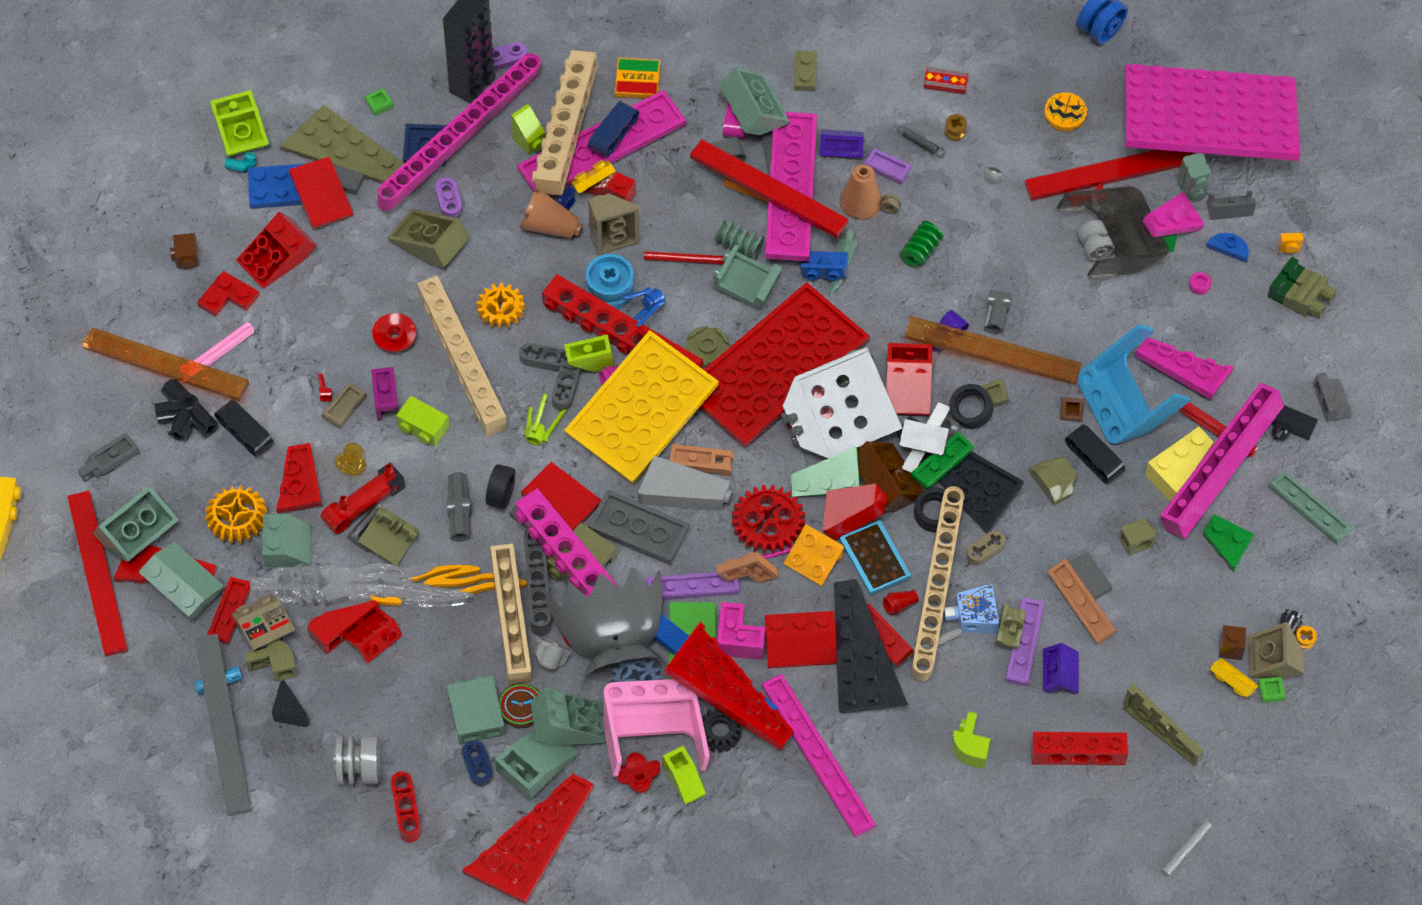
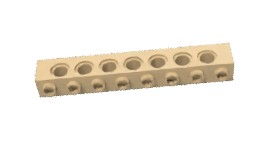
M571 50L569 59L566 58L565 73L561 74L560 90H557L555 95L556 105L551 108V122L547 123V136L542 139V153L538 154L537 171H533L532 183L545 194H563L598 69L596 52Z
M438 276L417 283L419 299L485 436L488 437L506 430V415Z

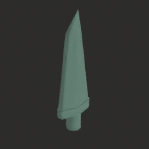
M847 230L845 238L837 239L836 252H848V266L858 247V241L853 240L855 232L852 230ZM843 279L831 280L829 296L840 287Z

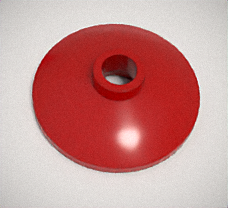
M389 313L380 317L372 329V337L375 344L387 352H400L409 348L415 341L417 334L416 326L412 319L401 313Z

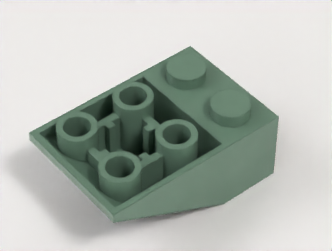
M546 687L531 702L536 741L555 746L606 742L603 725V702Z
M534 730L512 743L495 759L496 771L530 801L575 759L579 752L571 745L555 746L536 741Z

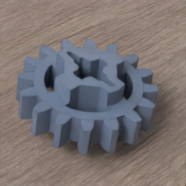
M647 657L642 658V660H638V658L625 660V663L617 662L618 669L613 668V676L611 677V683L661 680V676H658L660 675V669L654 668V661L647 663Z

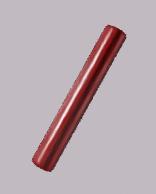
M1190 402L1179 409L1181 413L1218 437L1227 427ZM1255 445L1247 456L1253 457L1258 447Z

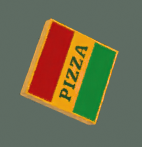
M618 58L615 97L646 99L658 93L660 60Z

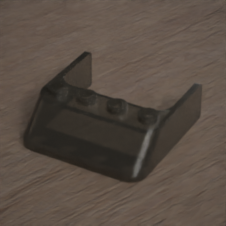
M1135 187L1067 192L1056 206L1058 212L1080 209L1093 211L1098 219L1104 223L1108 232L1107 236L1111 238L1115 247L1114 253L1116 258L1098 259L1087 274L1089 278L1135 274L1165 258L1169 253L1164 237H1152L1142 220L1147 214L1151 213V210L1142 192Z

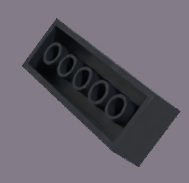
M457 0L443 17L449 93L469 104L482 94L485 85L491 83L495 76L489 0Z

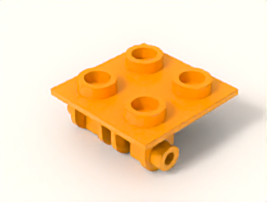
M805 524L783 564L823 586L836 561L841 560L843 556L842 551L845 546Z

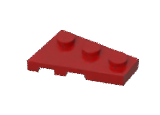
M310 443L289 446L287 448L284 474L279 491V501L276 507L277 513L322 505Z

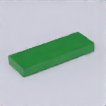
M957 432L946 442L943 455L933 453L911 472L910 477L926 490L932 487L972 452L974 445Z

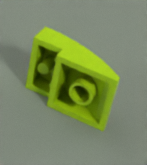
M251 90L210 101L213 117L227 157L269 146Z

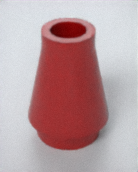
M915 590L888 593L887 596L883 597V606L888 614L896 615L909 606L918 603V595Z

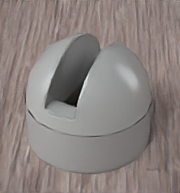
M996 165L989 166L985 171V180L990 184H997L1001 181V168Z

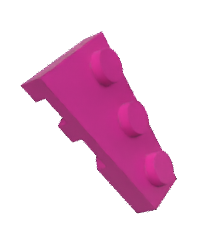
M1184 192L1147 214L1142 220L1152 237L1198 231L1205 225Z

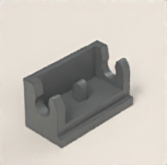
M1248 190L1245 196L1214 198V194H1209L1206 203L1210 220L1253 216L1256 205L1255 198H1252L1253 190Z

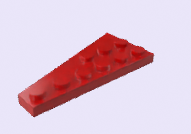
M700 621L665 668L664 673L781 751L794 730L777 710L772 709L765 701L766 697L762 692L758 693L751 685L752 681L730 655H726L718 646L719 642L715 637L711 638L704 630L706 627Z
M575 774L569 776L552 791L549 797L542 803L539 802L533 811L526 817L523 816L501 835L497 842L487 851L484 850L472 864H468L463 868V874L526 904L593 790L594 783Z

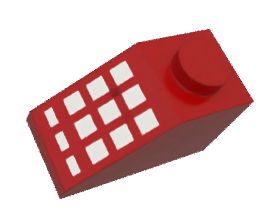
M614 172L589 187L587 193L593 196L611 194L631 202L636 195V180Z

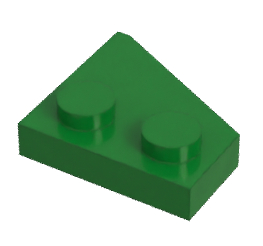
M1213 514L1203 531V537L1208 543L1213 545L1216 553L1227 561L1229 569L1234 572L1251 543L1254 534Z

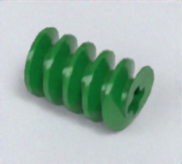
M922 221L913 233V236L904 245V249L900 251L899 256L901 260L910 267L924 266L926 259L930 258V253L935 251V247L939 245V241L943 240L944 235L933 223Z

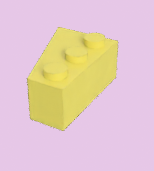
M1197 427L1149 461L1145 476L1171 502L1211 449L1214 443L1213 440L1200 427Z

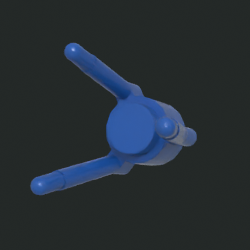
M648 287L642 291L622 297V300H627L644 295L642 304L645 308L633 317L635 320L640 319L636 324L637 327H640L659 307L665 304V297L659 289L655 288L652 290Z

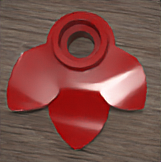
M633 752L628 755L626 765L620 767L619 774L615 778L619 783L629 784L635 792L643 793L650 788L652 779L659 775L660 764L658 760L647 762L642 754Z

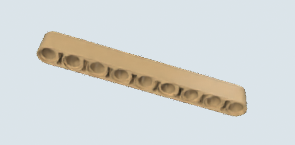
M951 486L945 490L941 503L911 674L917 681L928 680L934 667L964 500L963 491L956 486ZM948 498H955L958 502L952 503ZM950 518L954 523H946L944 519ZM948 539L950 544H943L940 540ZM942 559L947 564L940 565L936 561ZM939 580L943 585L936 586L933 584V581ZM935 601L939 606L932 607L929 605V602ZM931 622L936 627L928 628L925 626V623ZM927 643L932 648L929 650L923 649L921 644ZM925 665L928 670L921 671L917 666Z

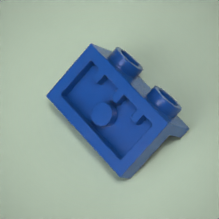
M810 251L809 261H803V264H800L802 277L809 280L829 279L837 281L839 279H846L849 259L848 252Z

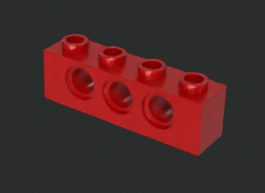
M1033 732L1031 765L1125 766L1127 761V732Z

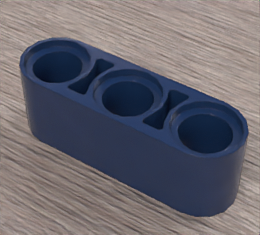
M619 101L592 134L587 147L608 158L636 123L640 113L639 110Z

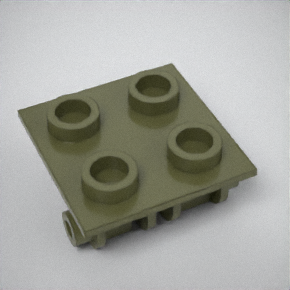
M381 506L358 543L394 566H397L420 530Z

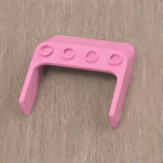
M675 679L613 682L605 686L603 691V725L613 776H618L622 763L617 738L679 733L687 734L694 740L700 771H706L710 754L697 694Z

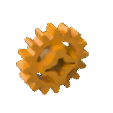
M500 283L499 287L491 284V290L484 288V294H479V301H477L478 316L482 317L483 323L489 321L490 327L498 324L499 329L502 328V324H505L508 328L510 327V322L517 324V317L522 318L523 310H525L523 295H519V289L512 290L511 284L506 288L503 283Z

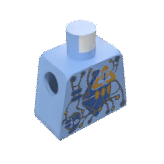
M992 584L956 594L955 606L944 607L945 621L958 620L962 632L997 634L999 620Z

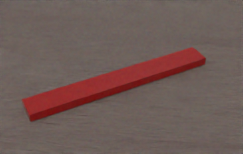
M703 139L700 140L690 153V158L835 238L840 235L848 224V218Z
M1153 150L1025 179L1024 184L1030 200L1034 201L1065 194L1069 190L1074 192L1096 187L1098 184L1104 185L1181 167L1182 159L1185 156L1193 155V153Z
M90 491L68 495L69 507L104 655L107 657L126 652L128 649L103 545L93 534L98 524Z

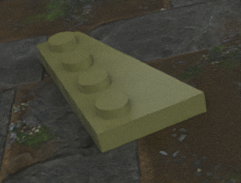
M1133 683L1127 689L1122 709L1192 765L1196 766L1201 761L1204 752L1201 746L1192 740Z

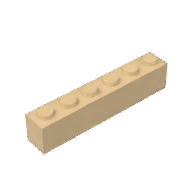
M513 544L490 546V559L508 684L531 682V665Z

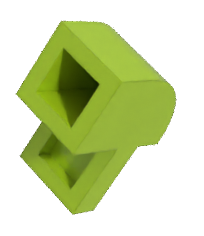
M968 711L967 718L961 720L959 731L954 730L952 749L955 756L964 764L984 769L991 738L973 734L977 713Z

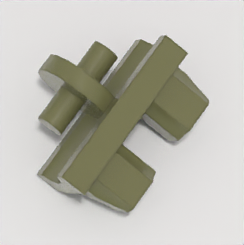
M1007 604L1003 605L995 641L998 646L1016 650L1019 648L1026 610L1015 609Z

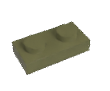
M796 51L794 91L816 90L817 52Z

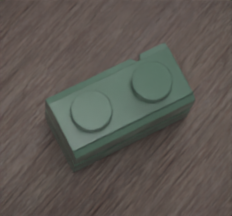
M1203 153L1185 156L1182 159L1177 183L1189 201L1200 200L1206 195L1211 170L1208 164H1206Z

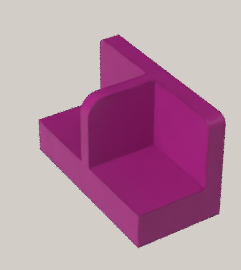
M393 367L371 369L377 420H381V412L398 410Z

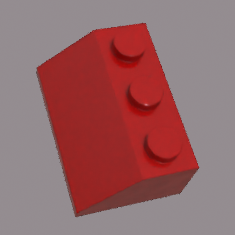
M834 611L764 615L768 669L837 664Z

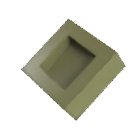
M1003 379L981 385L990 395L993 407L1010 401Z

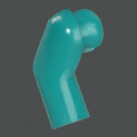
M247 152L244 155V159L240 161L227 158L224 167L244 172L256 165V155L252 152Z

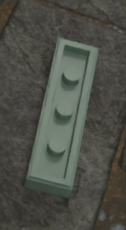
M1285 470L1269 484L1268 488L1336 545L1352 531V526Z

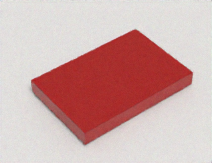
M330 157L289 169V175L312 229L353 217V211Z
M550 462L521 491V495L525 497L538 488L572 531L580 523H584L597 510L602 501L553 462Z

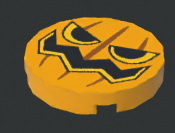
M1062 92L1055 94L1045 104L1044 117L1049 122V125L1056 130L1064 132L1074 131L1075 128H1080L1086 120L1087 107L1085 102L1079 96L1072 93Z

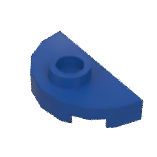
M1219 233L1211 237L1207 242V248L1247 263L1249 255L1248 246L1236 234Z

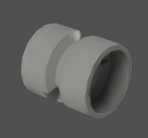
M1093 220L1078 229L1077 235L1090 261L1103 260L1113 253L1115 247L1111 238L1107 236L1108 232L1102 221Z

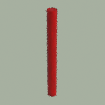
M644 252V260L708 264L725 263L722 261L724 256Z

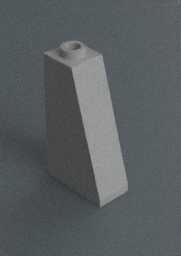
M654 456L638 491V502L643 505L722 511L725 503L729 504L733 491L730 490V481Z

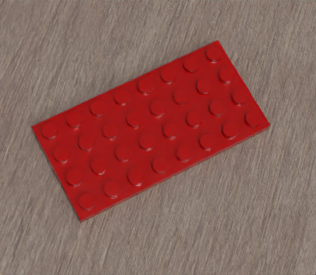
M806 282L704 369V371L718 380L719 385L699 408L746 448L781 417V413L784 412L783 404L796 376L844 357L850 351L859 350L870 340V335Z

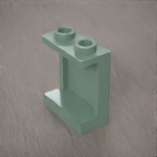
M735 244L732 251L729 249L726 251L722 260L725 262L723 267H717L713 278L716 279L713 287L760 311L779 278L782 267L774 263L772 269L739 253V246Z
M478 676L474 680L465 682L455 681L451 685H447L459 745L471 740L480 741L505 735L504 722L493 676Z

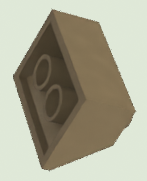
M611 194L597 195L588 200L589 235L598 256L639 244V208L636 204Z

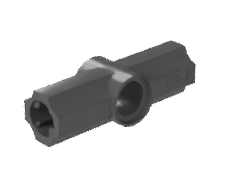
M453 472V474L448 475L449 497H447L450 539L456 542H463L466 539H470L469 516H471L470 496H468L467 474L462 472Z

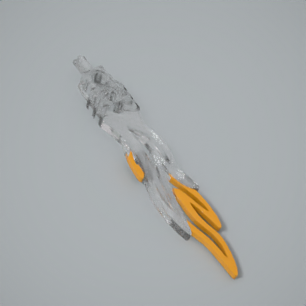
M436 562L407 568L377 563L354 569L334 566L331 563H323L321 565L320 563H312L310 565L308 563H300L295 567L273 569V578H250V591H273V594L280 602H295L300 606H307V603L311 606H319V604L331 606L358 599L364 602L376 600L379 605L400 606L402 603L421 607H448L473 602L474 594L495 590L494 582H488L460 590L444 589L467 586L482 581H494L493 573L453 579L479 574L480 568L472 565L437 566ZM324 578L329 584L320 591V580ZM429 578L423 584L413 583ZM518 578L519 588L527 587V581ZM368 581H377V583L380 584V585H376V584H358V583L368 582ZM283 583H289L288 586H281ZM306 583H312V584H313V585H311V586H304V584H306Z

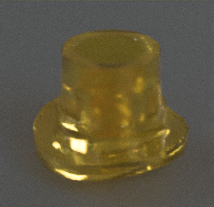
M356 443L345 445L344 451L336 456L335 466L347 474H362L366 468L363 448Z

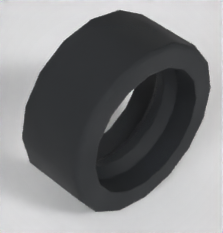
M976 384L962 385L956 389L949 403L953 418L962 427L969 429L979 428L986 424L992 417L994 409L992 399L986 389ZM969 395L980 396L984 401L983 411L972 418L962 416L958 408L961 400Z
M501 464L495 465L487 485L485 500L488 506L503 510L507 507L515 483L516 472L514 468Z
M939 487L928 488L917 496L914 506V517L918 525L924 530L936 533L938 520L925 516L922 510L923 505L932 500L942 502L946 489ZM948 498L952 503L957 502L955 498ZM950 518L944 519L946 523H954Z

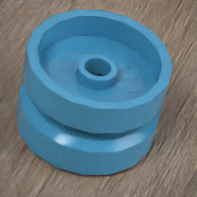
M604 254L596 257L589 263L586 269V291L616 309L624 308L631 299L622 300V297L634 293V270L630 262L616 254Z

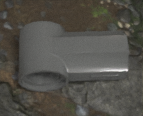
M990 290L984 327L989 333H1003L1012 293Z

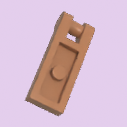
M672 444L670 461L702 472L719 473L722 476H730L732 474L733 467L731 462L734 460L733 451ZM720 459L722 463H715V460Z

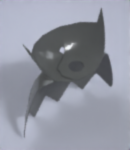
M632 567L622 589L617 587L603 574H599L589 597L570 582L567 584L563 607L558 606L553 600L546 597L550 612L568 643L577 653L592 659L585 670L582 689L588 674L595 669L612 663L651 657L660 659L667 667L664 660L655 651L647 647L659 629L662 608V580L660 571L657 572L651 587L644 581L637 570ZM614 636L619 637L617 641L613 639Z

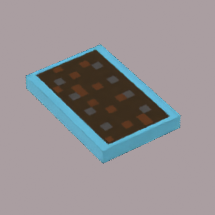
M881 520L840 537L841 545L845 546L844 550L870 596L911 579L908 568Z

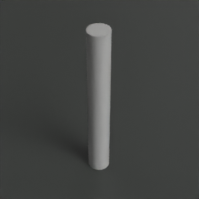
M1204 820L1161 870L1165 876L1169 877L1208 832L1212 827L1209 821Z

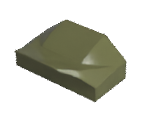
M1065 457L1053 460L1046 459L1029 468L1030 475L1053 506L1073 495V484L1077 473Z

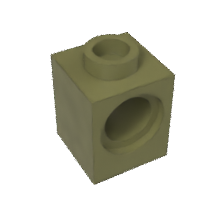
M1146 518L1122 526L1119 533V539L1128 556L1153 547L1156 537L1154 526L1152 524L1149 525Z

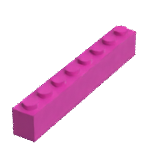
M1263 383L1257 386L1160 515L1167 532L1183 539L1187 537L1284 407L1279 390Z

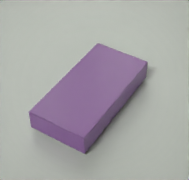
M873 148L864 162V165L870 166L874 173L900 185L903 184L912 169V165Z

